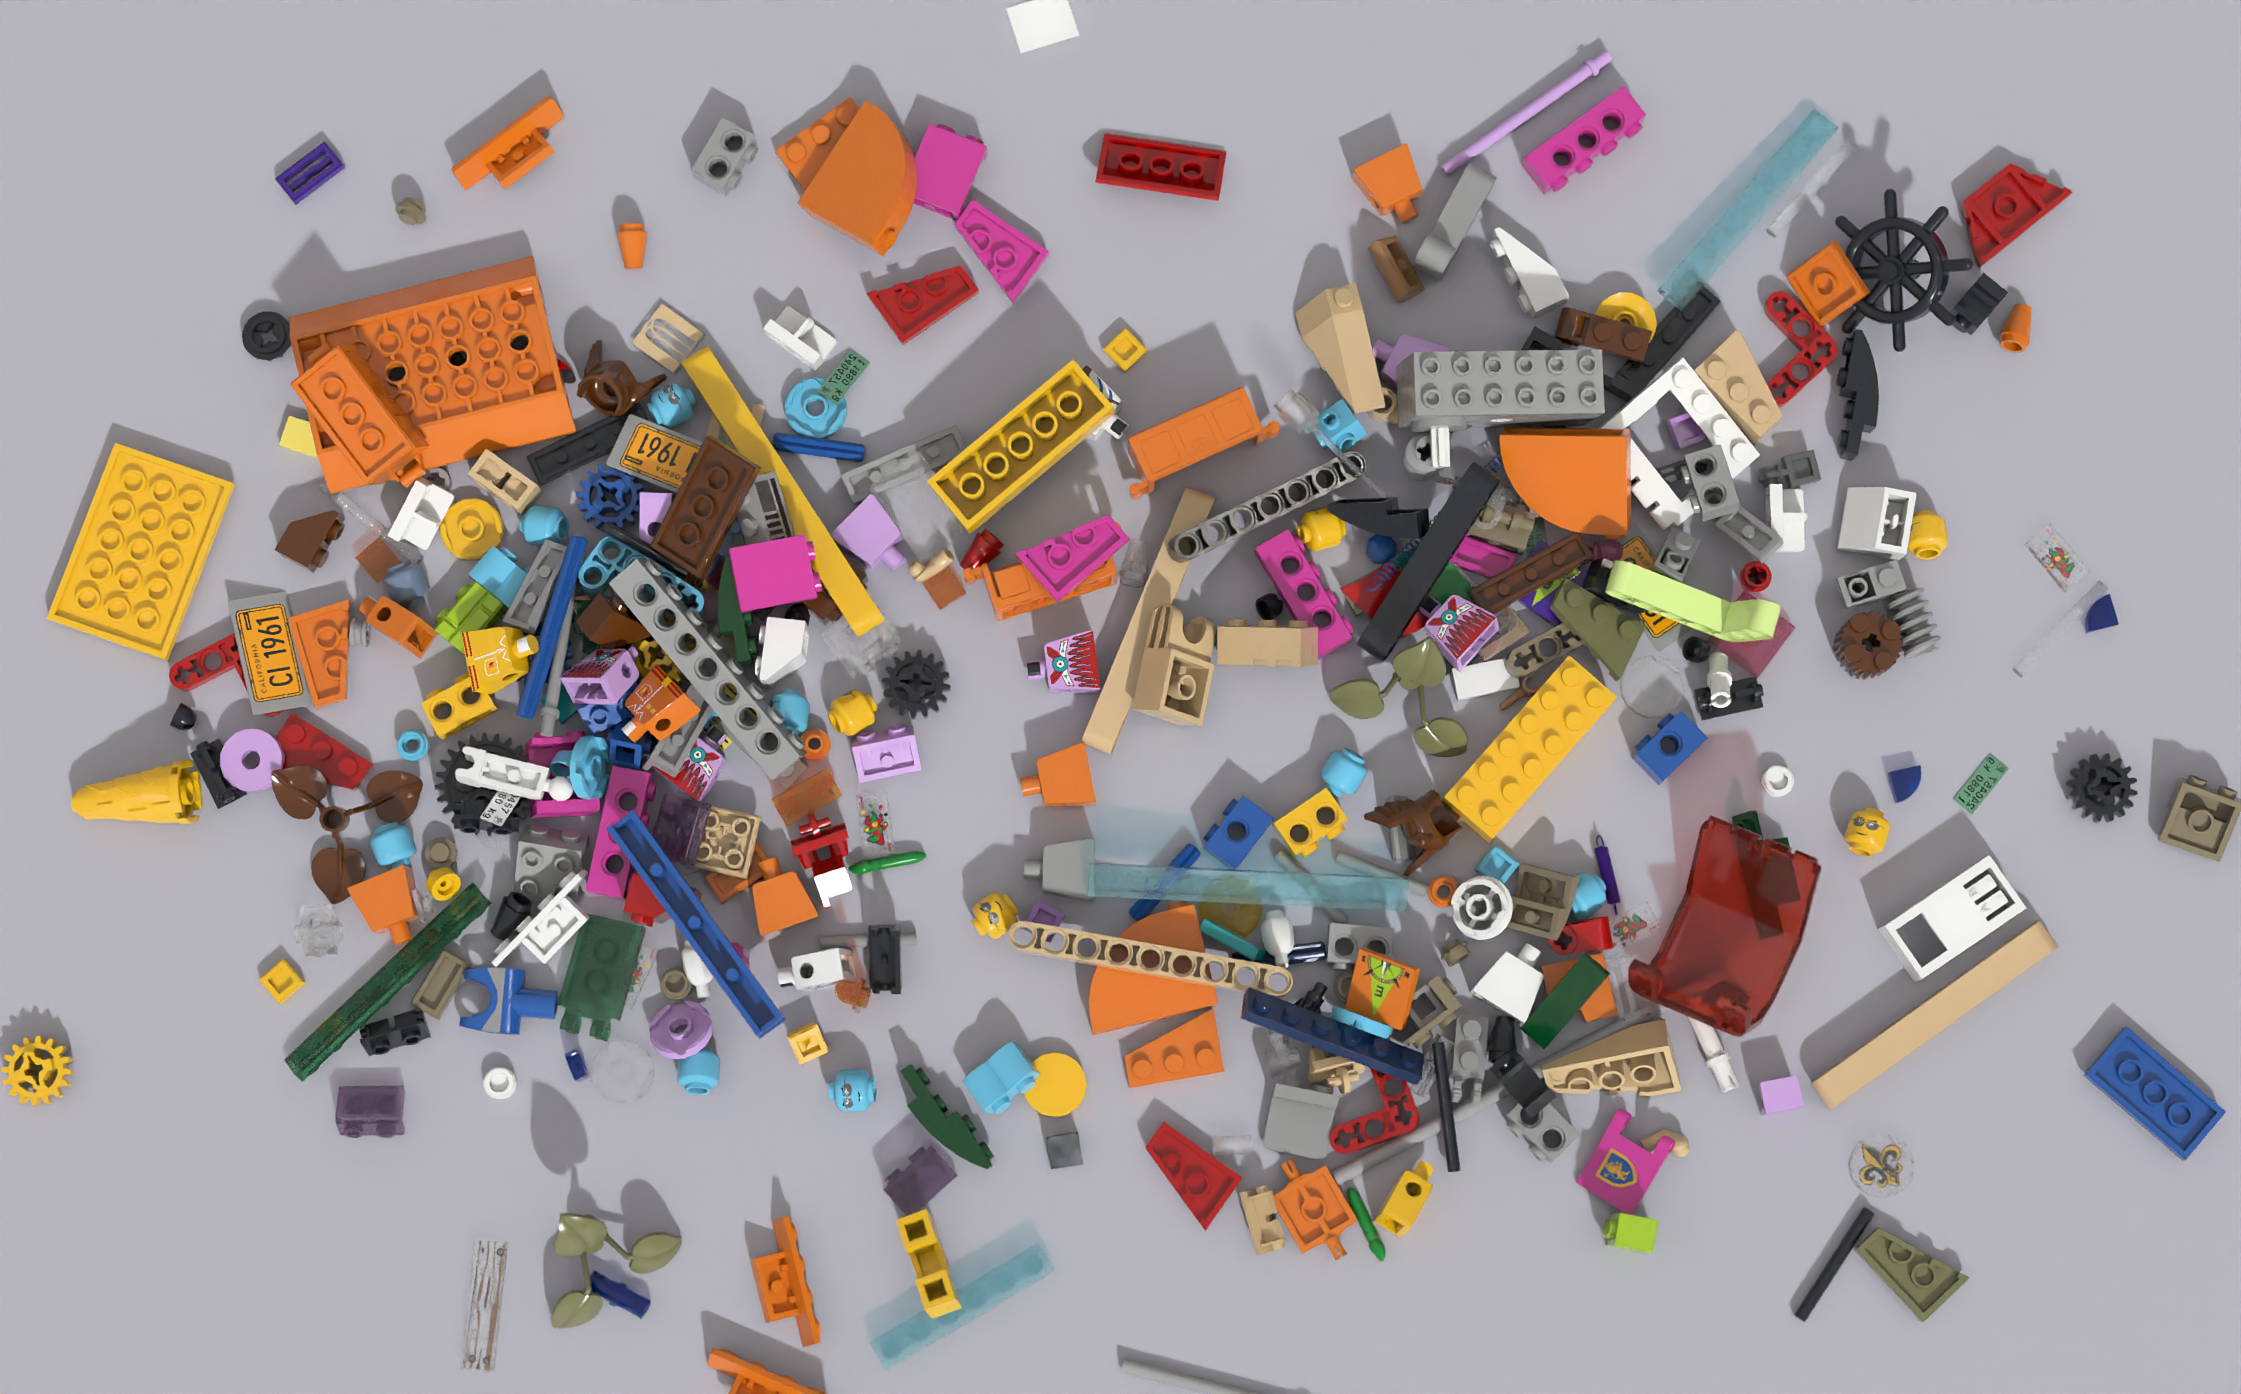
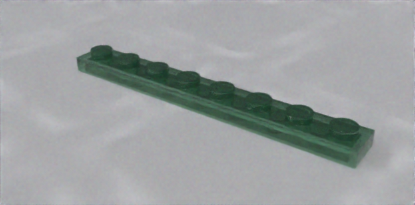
M473 882L462 891L413 940L409 941L284 1059L293 1074L303 1082L309 1075L315 1073L327 1058L338 1051L344 1042L357 1030L364 1027L367 1021L380 1008L386 1006L398 991L409 984L416 974L428 963L434 961L451 941L457 939L469 924L485 912L486 908L492 904L485 894Z

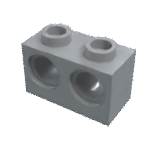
M722 117L691 169L694 179L725 196L730 189L735 190L742 179L743 174L741 170L745 163L750 164L757 154L758 147L756 146L755 135ZM732 140L743 142L738 150L733 151L727 148L728 143ZM717 166L727 168L726 173L720 177L711 175V172Z
M1721 444L1684 455V466H1681L1680 470L1685 485L1691 484L1694 495L1689 496L1694 514L1700 513L1704 522L1738 512L1740 510V501ZM1701 464H1707L1713 470L1707 475H1701L1695 469ZM1710 493H1717L1722 497V500L1717 504H1710L1705 500V497Z
M1330 923L1328 925L1326 964H1333V970L1351 971L1352 966L1356 965L1359 949L1367 948V945L1371 942L1380 943L1384 948V955L1392 957L1394 928ZM1340 939L1348 940L1352 945V953L1348 956L1339 955L1335 950L1336 941Z
M1519 1103L1504 1115L1508 1120L1505 1124L1507 1128L1517 1138L1523 1135L1531 1143L1528 1149L1541 1162L1544 1159L1548 1162H1553L1580 1135L1550 1103L1536 1114V1121L1532 1125L1522 1122L1520 1112L1523 1108ZM1547 1130H1553L1558 1134L1559 1143L1555 1148H1548L1543 1143V1135Z

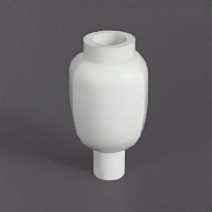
M1273 910L1265 914L1266 920L1261 924L1262 940L1268 953L1275 957L1276 966L1287 968L1289 966L1287 955L1294 946L1293 928L1289 919L1284 916L1283 911Z
M685 941V948L681 953L685 975L688 981L696 986L698 998L710 996L708 983L712 980L713 975L689 942Z

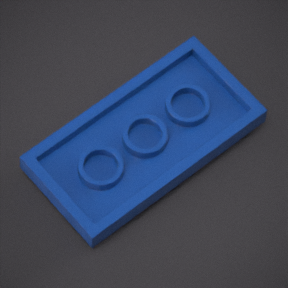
M2127 1026L2122 1028L2083 1074L2084 1077L2182 1161L2190 1156L2226 1113L2224 1109Z

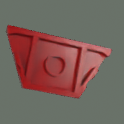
M2010 163L1961 203L1976 266L1980 269L2067 199L2073 192L2066 187L2062 189L2046 182V178L2039 175L2028 174L2023 168Z

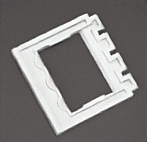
M1684 358L1678 359L1599 427L1600 429H1625L1658 402V399L1670 390L1683 405L1685 411L1690 414L1702 429L1708 440L1714 446L1721 444L1732 479L1760 456ZM1631 439V480L1634 478L1637 480L1631 486V491L1645 508L1649 507L1652 503L1656 504L1649 514L1662 530L1671 524L1673 527H1678L1694 513L1689 498L1690 495H1694L1692 488L1688 491L1689 494L1680 501ZM1716 493L1708 494L1705 497V500L1708 501Z

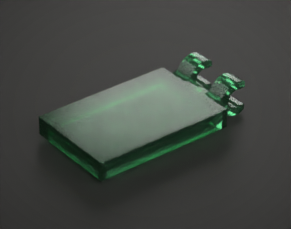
M586 913L590 918L578 931L557 1004L560 1007L566 1008L560 1023V1029L578 1035L582 1024L581 1017L593 1019L589 1036L607 1042L611 1033V1019L621 1020L646 928Z

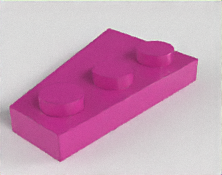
M973 199L954 224L957 231L1014 304L1048 257L1049 251Z
M1106 515L1054 539H1048L1037 546L1015 553V556L1058 603L1130 541V538L1109 515Z

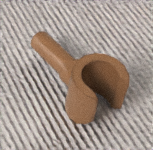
M1527 675L1520 682V688L1499 704L1503 711L1522 697L1535 695L1540 689L1541 684L1534 690L1528 689L1526 686V682L1534 675Z

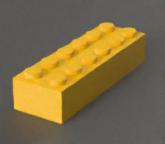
M1073 359L927 480V483L967 532L971 534L1115 414V409Z
M1568 656L1445 795L1442 802L1457 813L1460 819L1484 840L1490 843L1614 702L1617 696L1571 656Z

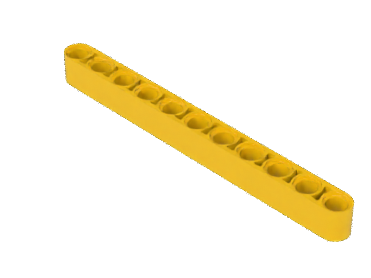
M705 346L682 360L681 364L738 453L761 467L758 475L776 471L795 536L805 535L807 542H813L816 560H810L811 566L815 572L819 573L821 582L856 636L860 637L885 621L709 347Z

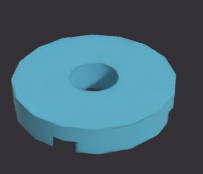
M813 377L807 380L804 379L798 382L787 395L785 400V416L790 427L800 436L825 439L834 435L844 424L847 416L845 397L843 396L836 405L817 392L827 380L825 378ZM813 401H820L825 405L824 412L819 416H812L807 412L808 405Z
M1333 1005L1330 1014L1332 1019L1384 1039L1390 1038L1393 1031L1392 1027Z

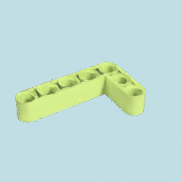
M1619 560L1613 563L1605 590L1610 596L1729 642L1772 639L1781 606L1761 599L1728 602L1638 565Z

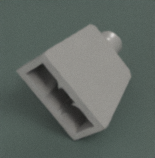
M1095 839L1045 845L1043 847V860L1024 859V879H1043L1042 891L1045 894L1093 902Z

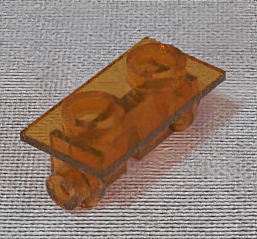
M826 768L771 800L785 825L789 826L841 797L842 794Z
M864 978L860 979L859 984L843 980L835 986L836 996L842 1002L853 1005L852 1009L857 1014H859L861 1007L867 1008L871 990L867 987L868 983Z

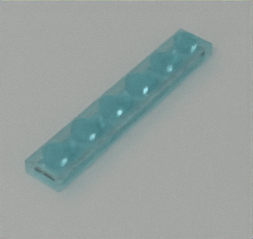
M1037 1243L957 1290L962 1306L961 1309L933 1319L923 1310L869 1343L886 1371L1051 1274L1054 1270Z

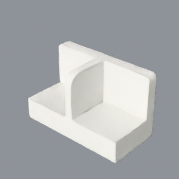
M790 306L783 310L776 321L770 319L763 328L765 335L815 372L837 344L836 339L816 326L812 318H805Z
M423 477L416 480L387 536L398 542L405 539L423 550L428 549L455 495Z
M1769 484L1765 489V524L1781 536L1784 542L1776 552H1802L1805 549L1804 522L1808 518L1807 513H1804L1803 490L1783 489L1782 484Z

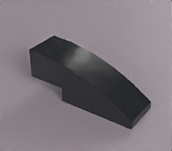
M1398 497L1338 499L1327 504L1328 511L1343 521L1379 535L1420 539L1426 535L1430 528L1428 508L1399 509Z

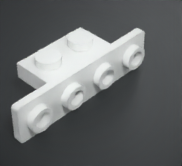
M583 869L576 875L571 871L559 883L563 889L555 897L550 893L537 906L541 912L534 919L528 916L516 928L520 934L512 942L508 938L505 939L495 949L494 952L498 956L491 963L497 967L521 943L542 963H547L590 918L568 896L585 878L588 872Z

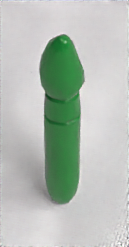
M911 851L871 860L864 859L849 866L848 870L853 874H867L871 870H883L918 863L926 858V854L922 851Z
M1349 1187L1347 1191L1348 1200L1364 1236L1369 1242V1248L1379 1261H1384L1386 1257L1384 1243L1378 1238L1374 1224L1361 1196L1356 1189Z

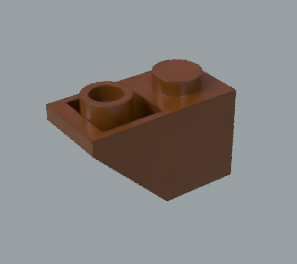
M331 510L290 522L274 550L281 556L314 573L317 567L321 568L326 562L329 555L327 549L331 542L338 540L345 527V524H343L345 518L339 512Z
M600 592L576 620L589 640L610 650L652 636L623 600L617 596L610 598Z

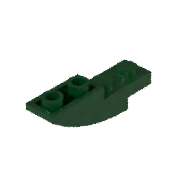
M743 533L735 535L730 548L746 545ZM727 553L718 595L720 633L724 637L734 636L738 663L742 666L755 664L753 655H758L756 637L750 636L748 625L753 623L752 611L740 613L729 553Z
M912 1064L902 1069L901 1073L917 1096V1099L907 1106L923 1127L957 1156L987 1170L993 1167L989 1160L994 1155L985 1141L978 1144L972 1135L977 1129L968 1115L965 1114L961 1117L956 1111L946 1118L944 1112L949 1109L939 1094L933 1097L926 1086L931 1082L923 1069L919 1067L915 1070Z

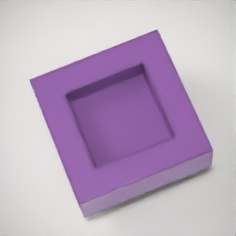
M1687 412L1665 420L1676 450L1708 439Z
M1037 900L1026 921L1060 927L1065 914ZM1022 928V929H1024V930H1026V931H1028L1029 933L1032 934V932H1031L1030 930H1028V929H1026V928ZM1055 934L1050 935L1046 942L1051 943Z

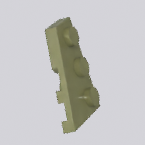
M1564 579L1561 581L1549 608L1574 636L1578 635L1590 648L1589 653L1610 671L1608 674L1615 682L1621 679L1646 626L1569 579Z
M1876 1228L1854 1249L1921 1322H1924L1970 1278L1917 1250L1912 1245L1881 1228Z

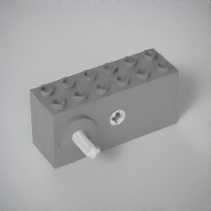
M1602 350L1413 352L1396 366L1399 429L1412 428V431L1419 433H1430L1432 468L1450 467L1449 432L1477 427L1584 426L1605 413Z

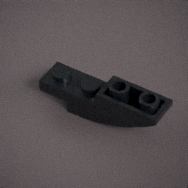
M1858 329L1853 332L1850 338H1845L1842 348V356H1846L1845 367H1840L1836 380V386H1841L1839 396L1851 398V400H1846L1843 410V418L1847 419L1846 429L1840 431L1837 448L1842 449L1840 458L1853 461L1858 455L1862 432L1871 433L1876 428L1879 407L1878 378L1874 358L1863 331Z

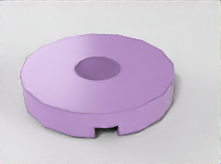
M244 729L234 733L225 742L220 753V767L224 778L233 787L243 791L260 792L272 786V771L282 769L283 763H285V754L281 743L272 734L260 729ZM255 751L260 756V763L256 768L249 769L245 764V758L250 752Z
M691 1000L682 1001V1004L677 1005L671 1003L656 1013L650 1022L649 1038L654 1049L661 1056L669 1059H684L698 1053L707 1045L712 1036L713 1023L707 1009L700 1003ZM681 1025L688 1026L685 1031L677 1034L674 1033L677 1027Z

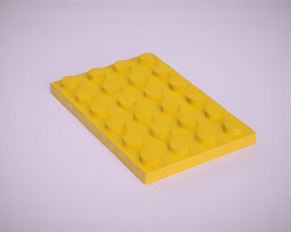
M115 443L47 619L168 661L235 484Z

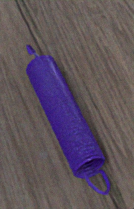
M1598 835L1596 844L1598 846V837H1600L1603 846L1597 847L1594 850L1601 879L1606 885L1607 904H1614L1615 914L1618 915L1616 903L1621 902L1608 847H1604L1603 839Z

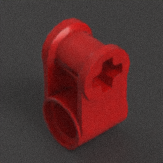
M1608 916L1565 924L1560 936L1563 935V931H1565L1566 936H1572L1573 941L1568 944V948H1566L1565 943L1549 939L1551 949L1559 955L1597 952L1614 948Z

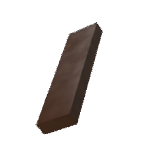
M1575 532L1470 589L1468 593L1475 605L1495 614L1592 561L1594 556L1581 533Z

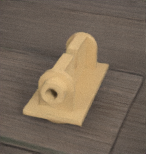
M1268 1185L1240 1192L1256 1255L1285 1248L1283 1241H1286V1237H1284L1280 1219L1272 1221L1271 1214L1278 1213L1273 1198V1190L1269 1191Z

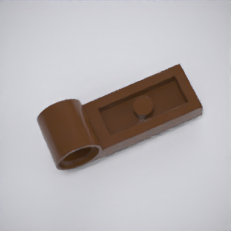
M1563 307L1554 337L1562 341L1563 344L1571 346L1582 345L1643 363L1652 331L1577 309Z

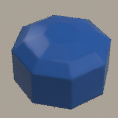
M1375 534L1367 541L1366 555L1372 563L1383 565L1395 556L1397 543L1392 537Z

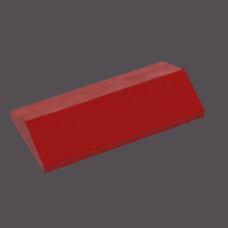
M1104 133L1095 183L1219 201L1227 151Z

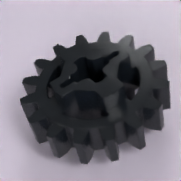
M921 650L917 651L916 657H911L910 653L905 651V660L903 661L894 657L896 667L887 666L885 670L890 675V678L882 679V684L889 686V689L883 692L884 697H893L889 702V707L892 709L900 706L898 712L900 716L909 711L912 720H915L918 712H922L925 719L928 718L929 709L938 713L940 710L937 703L939 701L947 703L948 701L943 692L951 691V685L943 682L950 678L949 672H940L944 667V663L940 661L934 664V654L932 653L926 659L923 658ZM912 665V669L904 676L899 675L903 669ZM924 666L934 672L937 680L927 677L924 673ZM915 678H920L921 683L925 685L920 686L918 692H914L912 686L908 685L909 683H914ZM896 689L904 691L909 696V703L900 699ZM928 694H935L931 700L921 704V700Z
M2108 753L2104 754L2101 760H2099L2097 754L2089 756V762L2086 759L2078 762L2081 769L2073 768L2070 770V774L2075 779L2066 781L2065 785L2073 788V791L2068 793L2066 797L2075 798L2076 802L2071 808L2075 810L2081 807L2083 809L2081 814L2083 819L2092 814L2094 823L2100 822L2102 816H2104L2105 821L2108 823L2114 820V814L2119 818L2125 815L2122 807L2128 809L2133 807V802L2128 798L2136 796L2138 791L2130 788V785L2137 782V779L2128 778L2127 774L2132 768L2129 766L2122 769L2120 767L2121 758L2110 762V754ZM2107 769L2113 772L2117 776V778L2110 775L2107 772ZM2089 771V780L2085 786H2082L2083 778ZM2098 784L2101 786H2113L2105 792L2090 790ZM2121 790L2120 798L2118 802L2114 805V796L2116 795L2117 791ZM2085 798L2094 802L2096 807L2091 805Z

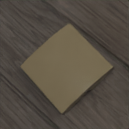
M1520 864L1515 894L1511 895L1513 914L1507 928L1551 940H1558L1570 914L1579 877L1530 864Z

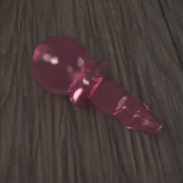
M1606 539L1601 544L1598 541H1594V547L1589 546L1595 560L1606 558L1614 562L1620 560L1623 556V547L1615 539Z

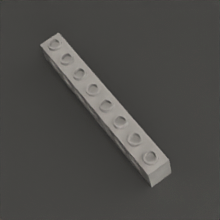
M646 557L636 559L609 582L610 586L771 780L780 777L807 754L803 748L805 746L804 741L796 732H790L783 724L785 721L784 717L775 707L772 706L770 708L763 700L764 693L754 682L749 683L743 676L744 670L740 663L733 657L729 659L722 650L724 646L721 640L714 633L711 632L709 634L701 625L703 623L701 616L693 608L688 609L681 601L683 596L678 588L672 583L667 584L662 578V570L654 560H648ZM647 584H650L655 589L656 595L653 601L648 600L644 595V587ZM666 609H671L676 615V621L673 626L669 625L664 619ZM687 633L692 634L696 639L694 650L687 648L684 643ZM707 658L714 660L717 665L714 675L708 673L705 669L704 664ZM727 683H732L736 687L737 696L735 699H731L726 695L725 686ZM748 707L753 708L757 712L758 719L755 724L750 723L745 717V711ZM768 732L774 733L777 736L778 745L776 748H771L767 745L765 737Z

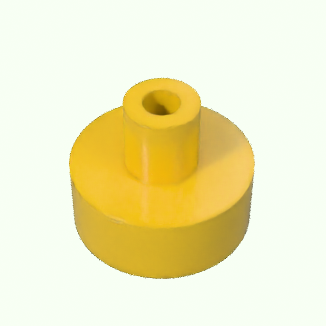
M448 867L432 870L426 882L428 892L438 901L451 899L457 894L461 886L460 878Z

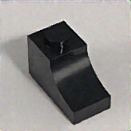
M1983 273L1950 311L1955 317L1953 326L1960 332H1967L1972 335L2008 292Z
M1514 1048L1500 1055L1495 1064L1490 1068L1491 1072L1531 1118L1556 1098L1553 1092Z

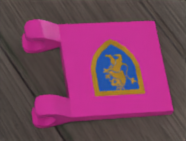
M1618 1109L1576 1183L1624 1213L1633 1215L1664 1161L1676 1145V1142L1668 1136H1662L1652 1154L1621 1135L1631 1120L1632 1115L1623 1109Z

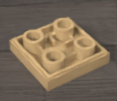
M698 803L684 864L685 867L748 879L762 817Z

